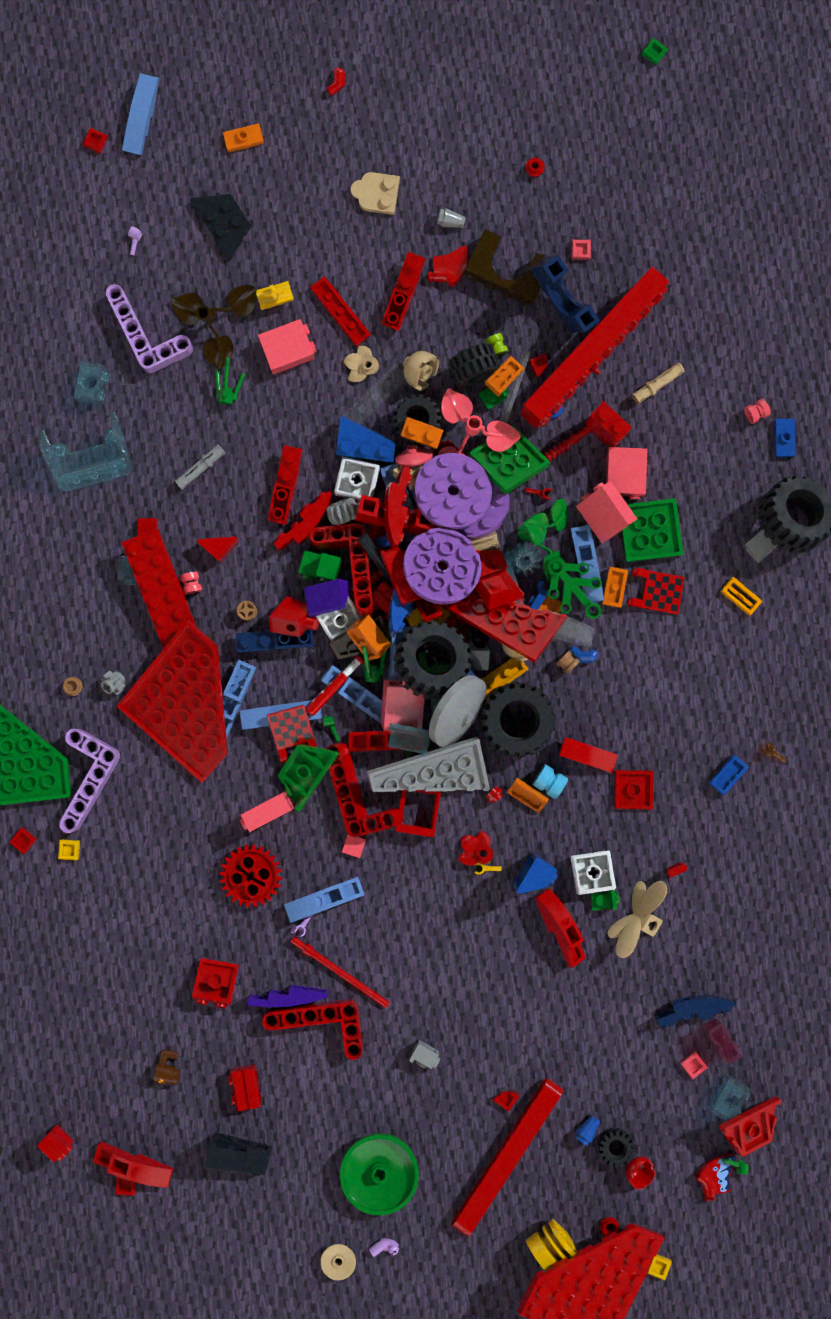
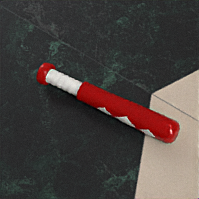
M359 655L354 656V661L343 672H340L306 707V712L311 716L316 715L345 683L348 676L357 666L364 664V659Z

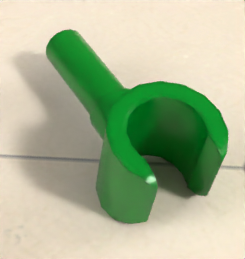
M332 716L324 717V727L331 728L335 742L340 741L336 732L334 718Z
M722 1159L723 1163L737 1167V1173L748 1174L749 1165L744 1161Z

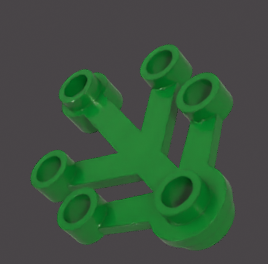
M551 557L546 564V569L551 574V583L548 589L549 598L556 599L559 596L557 586L560 577L564 581L563 602L560 605L561 612L567 614L571 611L572 605L570 600L572 591L586 607V615L589 618L595 619L601 614L600 605L596 602H591L578 586L598 589L602 585L601 579L599 577L591 579L570 577L566 571H578L580 574H587L589 565L586 562L579 564L565 563L561 557ZM553 563H558L560 567L554 569L552 565ZM581 565L587 566L586 571H581L579 568ZM598 580L600 583L598 586H594L592 581ZM556 590L557 595L551 596L550 591ZM568 604L570 608L565 611L562 609V606ZM593 606L597 608L595 613H591L589 610Z

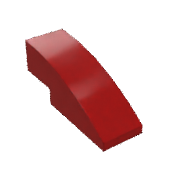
M567 737L563 738L558 753L559 756L610 773L613 772L618 757L617 754Z

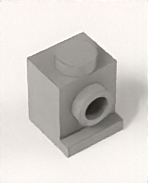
M418 1040L409 1056V1061L413 1063L415 1059L416 1064L420 1067L435 1069L440 1061L438 1057L439 1051Z

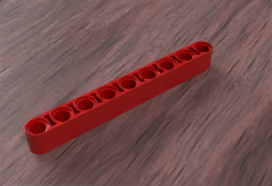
M548 1078L543 1080L453 1218L452 1227L467 1237L472 1234L560 1099L563 1088Z

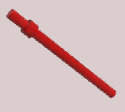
M293 937L290 943L299 948L302 954L312 957L385 1009L390 1003L388 1000L315 951L314 947L309 943L305 944L297 937Z

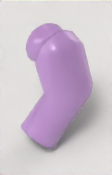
M382 1238L371 1246L369 1251L373 1257L383 1250L388 1251L391 1255H396L399 1248L395 1240Z

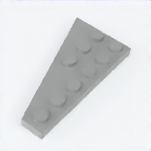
M478 737L367 771L370 787L373 792H396L397 790H408V792L416 790L490 791Z

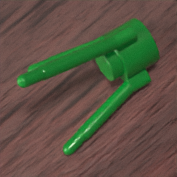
M227 357L223 387H220L219 369L215 368L216 398L220 404L232 405L233 401H237V394L245 374H241L233 393V389L228 388L230 358Z
M363 646V654L361 653L360 656L364 659V664L362 665L365 681H380V675H384L387 650L381 656L380 667L377 668V664H369L367 650Z

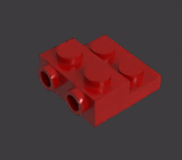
M200 958L192 993L193 1000H196L195 1003L199 1005H207L208 1002L215 1003V1007L221 1009L231 1006L239 965Z

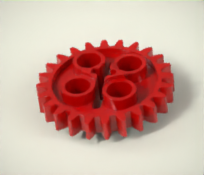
M246 844L244 850L240 846L237 847L238 853L231 851L232 858L225 857L228 864L221 865L225 871H221L219 874L225 876V878L221 879L220 882L226 884L222 890H229L226 896H234L232 902L238 899L239 906L246 902V906L249 908L253 902L254 907H257L258 901L264 905L265 898L269 901L272 900L270 893L274 895L278 893L274 888L281 887L277 881L283 879V877L278 876V873L282 872L283 869H277L276 866L280 864V861H273L276 855L270 857V849L263 852V846L257 850L256 844H253L251 849ZM246 857L253 859L254 865L252 867L245 865L244 860ZM237 865H240L248 873L253 871L255 873L254 877L259 881L264 882L266 885L262 886L254 878L249 880V875L246 872L238 869ZM262 868H266L269 871V878L261 877L260 870ZM234 873L242 875L241 883L234 881ZM249 885H256L258 893H250Z

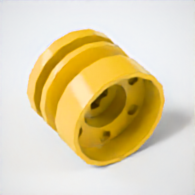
M553 1218L548 1222L551 1230L546 1225L542 1226L545 1237L535 1232L526 1239L530 1251L545 1272L553 1268V1264L560 1261L558 1258L564 1259L567 1257L570 1259L567 1252L572 1257L578 1255L573 1244L574 1242L567 1231Z

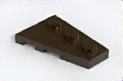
M380 614L372 616L373 621L385 637H389L388 641L391 643L390 633ZM346 632L328 641L338 659L361 654V651Z

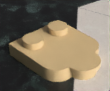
M368 172L362 177V180H357L351 185V194L354 198L359 199V205L364 211L395 215L400 176Z

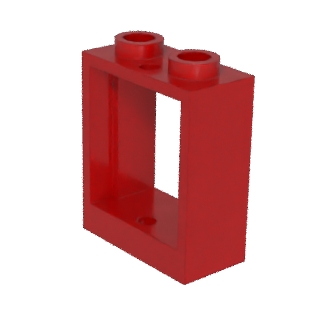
M402 790L399 810L402 814L404 813L407 790ZM416 790L414 792L435 795L431 826L429 828L401 822V824L396 826V831L434 837L441 791Z

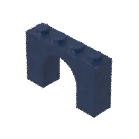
M559 254L544 257L530 268L570 333L586 332L600 321L590 304L581 305L567 290L562 276L569 272Z

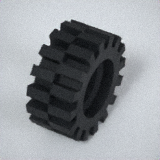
M611 1128L610 1131L605 1130V1134H601V1139H598V1151L603 1161L607 1162L609 1166L614 1165L615 1168H618V1165L624 1167L625 1162L629 1164V1159H633V1152H635L631 1137L626 1131H622L621 1128H617V1130ZM618 1140L623 1143L621 1153L612 1154L609 1151V1145L612 1141Z

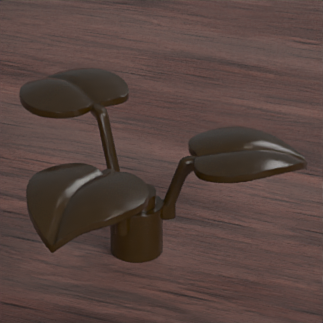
M242 285L232 289L226 297L227 304L231 306L229 308H210L204 305L202 298L196 293H186L170 299L173 311L181 322L187 325H194L201 320L206 323V326L215 335V338H209L205 342L203 354L206 360L216 369H221L225 366L227 357L232 358L234 346L228 336L219 337L211 325L216 317L215 312L233 310L234 314L239 317L250 315L256 306L257 289L252 285Z

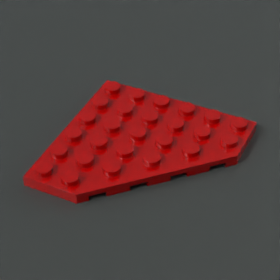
M188 620L116 707L203 783L228 754L218 645Z
M633 1223L625 1226V1230L616 1234L614 1232L602 1238L601 1243L595 1246L589 1245L577 1252L578 1255L570 1259L566 1257L553 1264V1268L543 1272L541 1270L536 1273L517 1312L520 1316L529 1319H625L650 1269L654 1256L656 1257L665 1237L660 1233Z

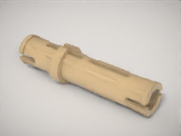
M677 362L654 380L647 381L641 389L632 394L635 403L640 404L649 396H654L659 389L685 372L683 366Z

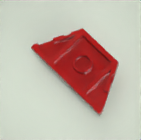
M775 1096L719 1125L720 1130L738 1155L744 1157L772 1142L774 1127L777 1122V1117L774 1116L776 1105L781 1104L780 1098Z

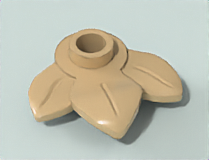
M358 346L357 354H349L343 359L344 364L351 370L348 376L350 382H361L368 375L377 373L379 369L378 360L372 356L371 350L366 346ZM371 362V367L367 368V364Z

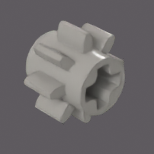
M108 671L101 679V687L108 694L114 692L118 695L125 687V678L119 672L112 673Z

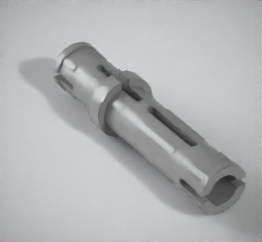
M217 444L206 455L203 454L202 458L176 479L175 482L183 490L208 467H213V463L226 454L225 451Z

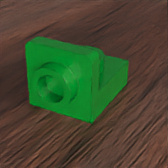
M487 388L479 393L478 397L489 411L507 399L509 390L506 388L498 397L492 390Z
M615 890L590 893L592 911L604 909L617 910V905L620 904L619 893H615Z

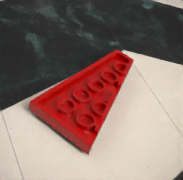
M476 550L481 560L480 578L508 569L501 550ZM381 551L380 555L401 605L423 599L411 589L404 576L403 559L406 551ZM444 562L437 563L438 568L441 569L440 571L447 569V565Z
M471 593L459 602L438 604V606L534 663L567 619L565 614L557 615L550 613L548 610L543 609L540 611L514 602L488 610L480 596Z

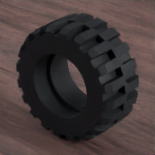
M786 477L763 496L758 507L760 510L758 512V519L761 520L759 524L761 529L765 531L764 535L772 540L771 543L773 545L780 546V549L784 551L788 549L791 553H797L798 551L799 553H804L814 549L831 535V495H828V490L825 487L822 488L819 482L816 480L811 481V478ZM786 503L794 504L802 509L807 517L808 527L798 524L790 517Z
M424 621L419 623L418 626L411 627L405 633L396 648L393 661L396 662L394 665L395 672H399L397 678L399 682L404 681L405 685L403 687L407 691L412 689L414 691L413 695L418 697L419 694H422L424 699H430L431 696L434 699H440L458 680L468 676L467 673L471 668L469 662L472 660L471 653H468L470 647L468 643H464L465 637L462 633L460 635L456 633L457 629L455 627L449 628L447 623L441 622L439 625L437 621H430L428 624ZM425 645L439 648L448 659V671L442 675H432L425 672L416 660L417 649Z
M521 682L507 683L497 687L493 693L487 696V700L482 706V713H480L481 730L490 745L501 753L512 757H525L528 754H535V751L545 747L544 744L550 741L552 738L550 735L555 730L554 720H556V714L553 712V704L548 700V696L537 687ZM514 701L527 703L535 713L534 727L530 733L523 737L507 735L500 725L501 711L507 704Z

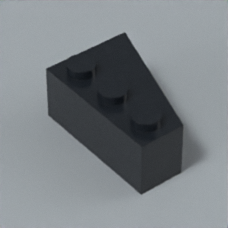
M216 1132L210 1143L205 1167L251 1173L255 1176L265 1175L273 1146Z

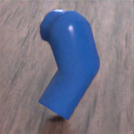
M575 645L570 649L572 656L580 661L579 663L582 664L592 663L598 657V653L594 649L582 652Z

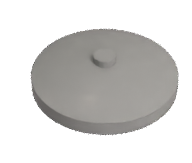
M475 675L465 676L452 685L444 694L430 721L429 736L434 743L441 747L452 745L471 728L480 714L486 698V684L483 680Z

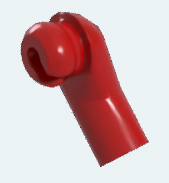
M337 67L333 70L334 83L326 88L331 96L345 86L346 73L342 68Z

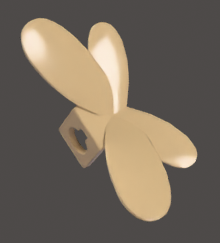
M639 881L635 884L632 894L633 914L616 921L608 930L610 938L619 937L616 944V954L618 957L626 958L634 951L641 930L653 937L655 936L663 921L651 913L662 903L667 894L665 882L657 881L647 891L644 882ZM655 921L654 928L649 930V923Z

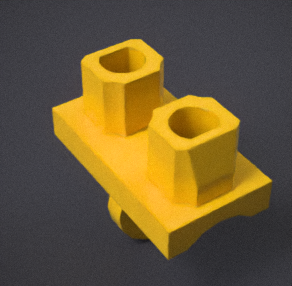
M288 281L276 285L272 284L269 287L257 290L256 293L261 310L294 301Z

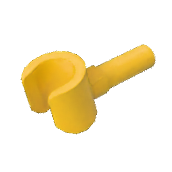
M477 863L475 865H481L483 869L481 872L475 871L474 873L479 875L484 871H501V866H487Z

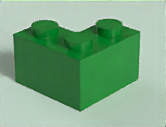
M304 551L299 574L303 575L302 579L313 581L315 578L321 583L339 578L343 562L340 557Z

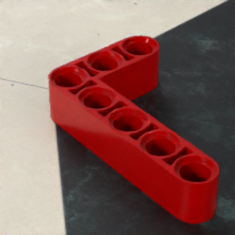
M359 523L314 528L310 532V540L315 550L350 549L356 610L361 617L371 615L374 606L368 554L358 542L359 537L353 536L355 533L365 534L364 526ZM337 535H341V536H342L340 539H335V538H334V537L337 536ZM318 537L323 538L321 541H315ZM358 550L363 551L362 554H355ZM358 568L365 569L363 572L356 571ZM362 585L367 586L365 590L358 589ZM363 603L369 604L367 608L360 607Z
M336 743L328 746L327 750L336 751L337 749L339 753L329 771L347 833L351 837H358L390 829L401 824L403 814L397 808L367 815L348 746L345 743ZM389 815L392 816L393 822L390 820Z
M347 999L271 1009L265 1013L262 1019V1024L267 1030L341 1022L345 1055L351 1060H356L362 1055L363 1042L359 1009L354 1000ZM352 1006L355 1011L352 1014H347L344 1011V1007ZM332 1008L335 1011V1015L327 1016L325 1010ZM311 1010L315 1013L316 1017L309 1019L305 1013ZM293 1013L296 1016V1020L289 1021L286 1015ZM273 1015L276 1017L277 1022L271 1024L268 1022L267 1017ZM353 1025L357 1031L353 1034L349 1033L346 1027ZM351 1045L358 1046L359 1051L356 1053L350 1052L349 1047Z

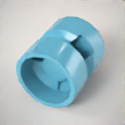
M545 764L532 785L541 791L545 789L546 794L556 800L564 789L568 778L560 773L554 774V769Z

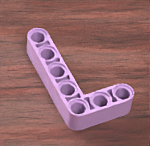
M115 284L107 288L106 296L139 364L146 372L154 373L192 353L193 345L185 335L176 336L152 348L122 288ZM115 293H120L117 299H113ZM128 309V313L122 316L121 312ZM137 326L136 331L129 332L130 327ZM139 343H145L142 349H137ZM187 343L188 345L185 349H179L180 344ZM165 351H170V355L168 357H162V354ZM153 359V363L150 366H145L147 360Z
M81 729L69 730L66 733L65 740L70 746L90 756L95 761L60 820V828L65 833L75 832L81 827L120 759V753L117 749ZM76 732L80 735V740L77 743L73 741V734ZM91 742H95L97 745L95 752H91L89 749ZM108 751L113 753V760L111 762L106 759ZM98 768H101L104 772L101 779L96 775ZM88 785L94 788L92 795H89L86 791ZM78 802H82L84 804V810L82 812H79L77 810ZM69 818L74 821L72 829L67 826Z

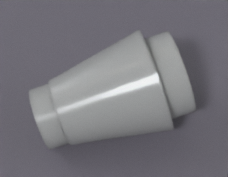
M447 208L439 210L437 224L441 225V227H464V216Z

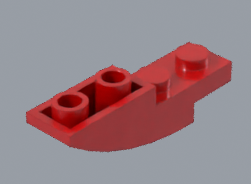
M407 252L381 325L400 330L418 286L426 258Z
M283 445L267 521L287 524L300 472L299 467L303 449Z
M406 466L399 469L396 483H389L385 492L384 525L391 547L402 543L404 538L403 526L407 524L409 519L408 507L401 506L407 498V493H405L406 486L410 485L412 479L410 474L411 468Z
M324 491L319 494L313 504H306L299 514L303 521L295 522L290 527L291 530L286 534L283 532L275 538L276 542L273 544L279 551H282L293 541H296L299 546L302 545L310 537V532L314 528L319 527L327 514V507L331 505L333 496L330 491L327 493Z
M547 888L534 897L548 932L555 934L567 966L574 968L586 958L580 945L584 939L564 904L550 888Z
M105 1142L98 1144L93 1160L94 1163L107 1168V1173L132 1182L162 1188L169 1187L174 1168L140 1153L135 1156Z

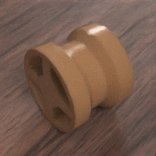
M243 601L237 606V614L245 621L253 620L257 615V607L250 601Z
M567 651L556 665L562 667L567 675L580 661L577 658H573L572 653Z

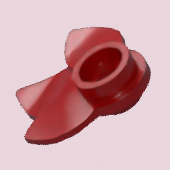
M480 831L477 837L471 835L461 837L460 841L464 852L459 855L458 860L462 864L473 866L477 863L488 864L492 861L494 853L490 847L491 840L485 832ZM485 851L487 852V855L485 857H481V852Z

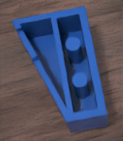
M343 415L340 417L336 455L394 462L396 441Z

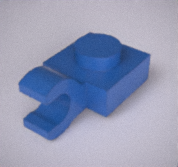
M540 581L537 586V597L532 596L527 604L532 609L538 610L548 594V590L544 591L541 587L544 581Z

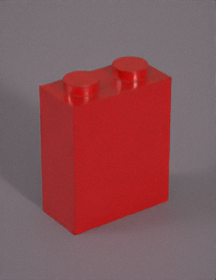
M604 401L589 416L585 424L608 447H617L632 428Z

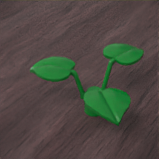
M558 499L553 503L550 512L552 523L548 524V517L545 513H537L527 519L518 531L520 540L531 541V545H536L548 552L543 564L548 584L551 583V574L546 569L547 561L551 557H561V554L558 551H553L552 553V550L542 545L545 540L547 528L555 526L556 531H562L566 527L569 509L565 499ZM553 563L552 567L558 569L560 565Z

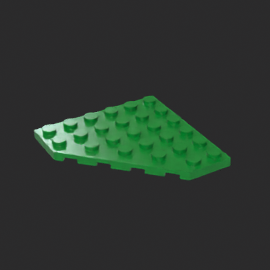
M0 704V805L72 797L68 758Z

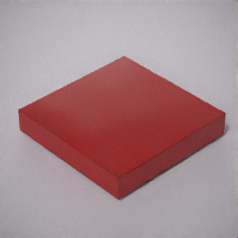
M614 770V809L653 810L654 771Z

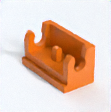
M366 615L361 621L358 619L345 631L362 654V647H366L369 661L380 658L391 645L370 615Z

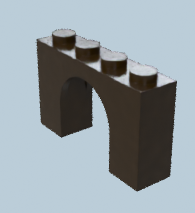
M484 229L465 269V276L474 283H477V281L483 283L489 290L494 291L496 289L500 291L506 298L513 297L520 304L533 307L541 286L530 268L545 256L536 253L528 271L521 278L516 280L504 279L495 272L492 265L493 258L501 244L502 236Z

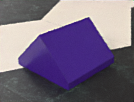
M335 579L305 587L309 616L314 617L345 609L352 583L342 579Z

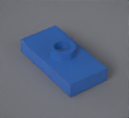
M775 419V458L795 457V419Z
M733 754L708 783L724 796L749 767Z

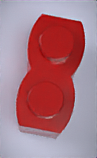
M57 1124L37 1147L53 1163L56 1160L60 1162L73 1148L71 1144L74 1140Z

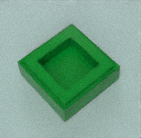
M653 38L641 55L656 66L667 53L668 48Z

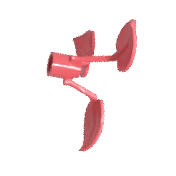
M450 388L445 392L441 404L442 415L451 424H455L459 420L462 423L466 422V436L458 451L454 447L448 446L442 448L438 455L445 453L462 454L461 452L469 436H475L480 431H482L484 436H487V446L496 452L508 450L520 439L521 435L512 426L502 421L490 422L487 425L486 432L485 427L482 426L481 418L476 415L470 416L473 405L469 398Z

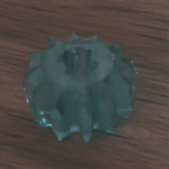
M525 542L524 548L520 543L517 544V549L513 548L511 551L514 555L509 557V560L514 561L511 567L518 566L516 572L519 573L522 569L523 575H527V570L533 574L535 572L534 568H540L538 562L542 561V557L538 556L541 551H534L536 547L534 544L529 548L528 542ZM526 555L529 556V560L525 562L522 560Z

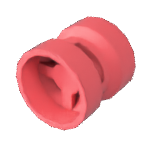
M760 399L756 404L748 405L744 408L745 415L751 424L758 422L760 418H767L771 415L770 408L764 399Z
M189 572L179 576L180 581L184 585L182 589L184 595L202 591L201 584L198 582V572Z

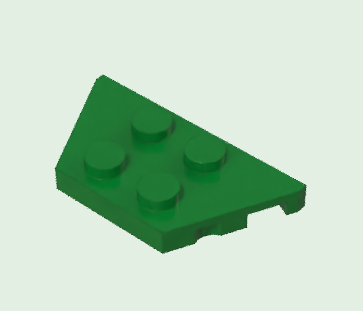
M303 744L296 746L278 774L281 783L284 784L288 796L292 797L297 812L303 809L339 755L337 751Z

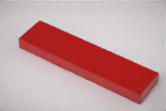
M325 276L310 287L314 295L356 347L371 336L370 332Z

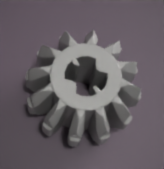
M342 499L327 507V516L332 525L344 524L355 519L358 505L355 499Z

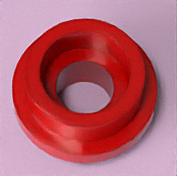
M531 158L526 163L528 175L538 177L544 172L545 166L541 159ZM536 164L538 168L534 169L532 165Z
M495 786L485 796L488 799L487 802L493 801L496 803L503 796L501 794L502 788L499 789Z
M606 1217L600 1223V1230L606 1237L614 1232L618 1234L620 1225L615 1218ZM612 1224L613 1228L608 1230L606 1226Z

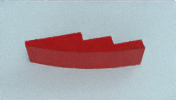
M423 730L349 732V752L424 749Z

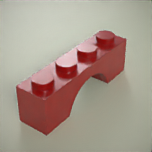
M361 494L357 505L355 521L385 527L384 503L381 499ZM419 508L408 510L409 519L407 524L403 526L402 532L421 535L430 529H434L435 524L427 520Z

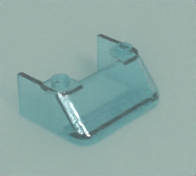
M114 411L110 412L112 428L105 432L106 443L71 453L69 448L63 443L50 445L44 431H39L40 451L59 489L71 491L130 474L132 465L123 431Z

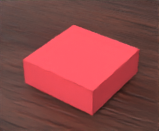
M572 240L571 260H590L591 240Z
M347 834L342 853L360 858L366 839L351 837Z
M696 1051L680 1062L692 1079L708 1068Z

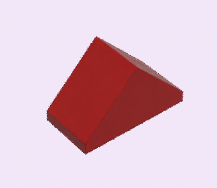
M236 536L198 539V543L218 561L222 562L239 543V539Z
M425 599L414 601L423 622L425 621L426 624L443 617L438 604Z

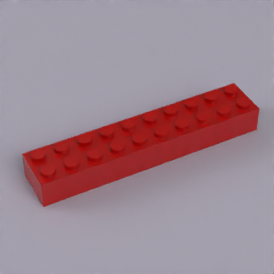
M652 266L523 405L520 416L536 430L540 426L545 427L550 421L553 412L556 414L563 407L565 399H571L576 393L578 385L583 386L589 379V375L592 372H596L601 366L602 361L609 358L617 345L622 344L627 334L633 332L639 325L642 318L645 319L651 312L653 306L660 303L668 291L666 287L670 281Z

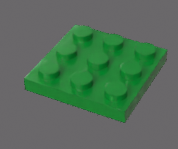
M514 425L512 427L521 437L508 450L503 452L493 451L485 442L469 452V457L483 467L489 479L505 495L550 466V461Z
M676 498L627 504L637 520L621 531L626 563L684 555Z

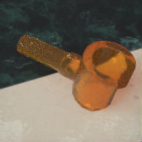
M765 742L769 747L766 751L761 749V752L769 757L774 756L783 763L787 761L786 758L776 751L775 746Z

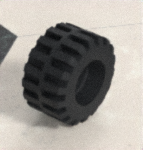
M479 344L469 347L453 356L448 362L456 386L459 387L479 383L489 378L500 367L491 344Z
M413 394L411 398L405 397L403 398L404 401H400L398 407L394 410L393 424L397 436L401 435L406 417L414 411L423 412L428 417V425L440 429V410L437 408V404L431 402V398L428 396L423 398V395L419 394V397H415V394ZM400 436V440L406 441L408 445L412 443L419 446L420 444Z

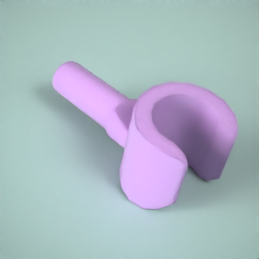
M132 226L128 236L133 238L130 255H135L136 246L142 237V233L139 229Z
M313 915L305 917L300 925L293 926L291 933H295L298 929L299 934L296 937L304 936L306 924Z

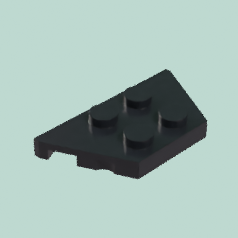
M231 194L191 198L190 202L227 259L229 261L232 260L233 254L240 247L244 236L251 229L249 221Z

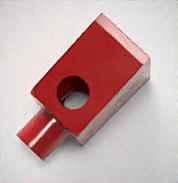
M288 596L269 616L270 632L299 637L307 628L316 630L319 625L318 619L309 616L307 604Z

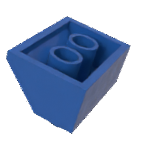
M531 853L512 886L519 894L546 888L549 883L552 885L558 876L556 874L557 869L541 857Z

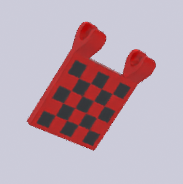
M642 568L633 569V576L646 579L642 600L630 598L627 605L678 615L685 577L649 571Z
M304 704L267 714L281 763L288 760L286 750L288 747L308 742V746L317 747Z

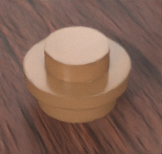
M69 677L63 683V690L67 695L76 696L82 691V682L77 677Z

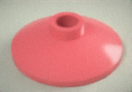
M410 445L407 449L396 455L395 462L400 466H418L428 462L433 457V453L429 448Z

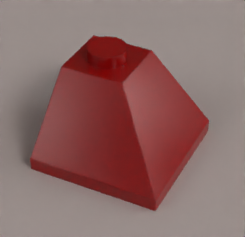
M507 570L480 578L475 587L488 610L524 599V595Z

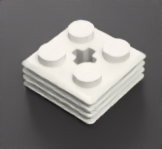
M343 457L334 490L335 495L354 498L359 501L361 494L373 497L380 466ZM360 476L362 482L355 484L352 479Z
M349 596L345 609L316 616L330 640L344 633L358 619L362 620Z
M610 851L571 856L575 888L578 895L616 889ZM591 867H593L594 870H598V874H595V878H592V875L588 874V871H591Z

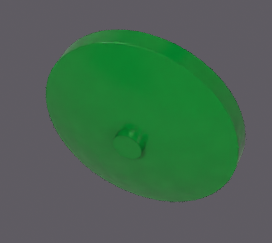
M373 1133L363 1136L349 1147L342 1160L340 1182L343 1192L350 1203L364 1213L379 1216L392 1214L408 1204L418 1186L419 1168L417 1159L411 1148L394 1135Z

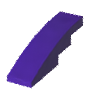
M291 985L289 992L271 989L268 997L250 994L247 1006L288 1007L307 1004L327 998L329 990Z

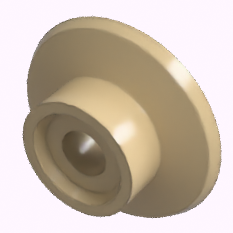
M342 1244L328 1247L321 1257V1268L324 1274L333 1280L348 1278L356 1266L354 1253L350 1248ZM340 1258L342 1261L338 1263L335 1259Z

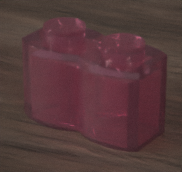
M715 1018L704 1025L707 1037L714 1043L716 1052L727 1064L730 1065L741 1058L738 1046L731 1040L728 1029Z

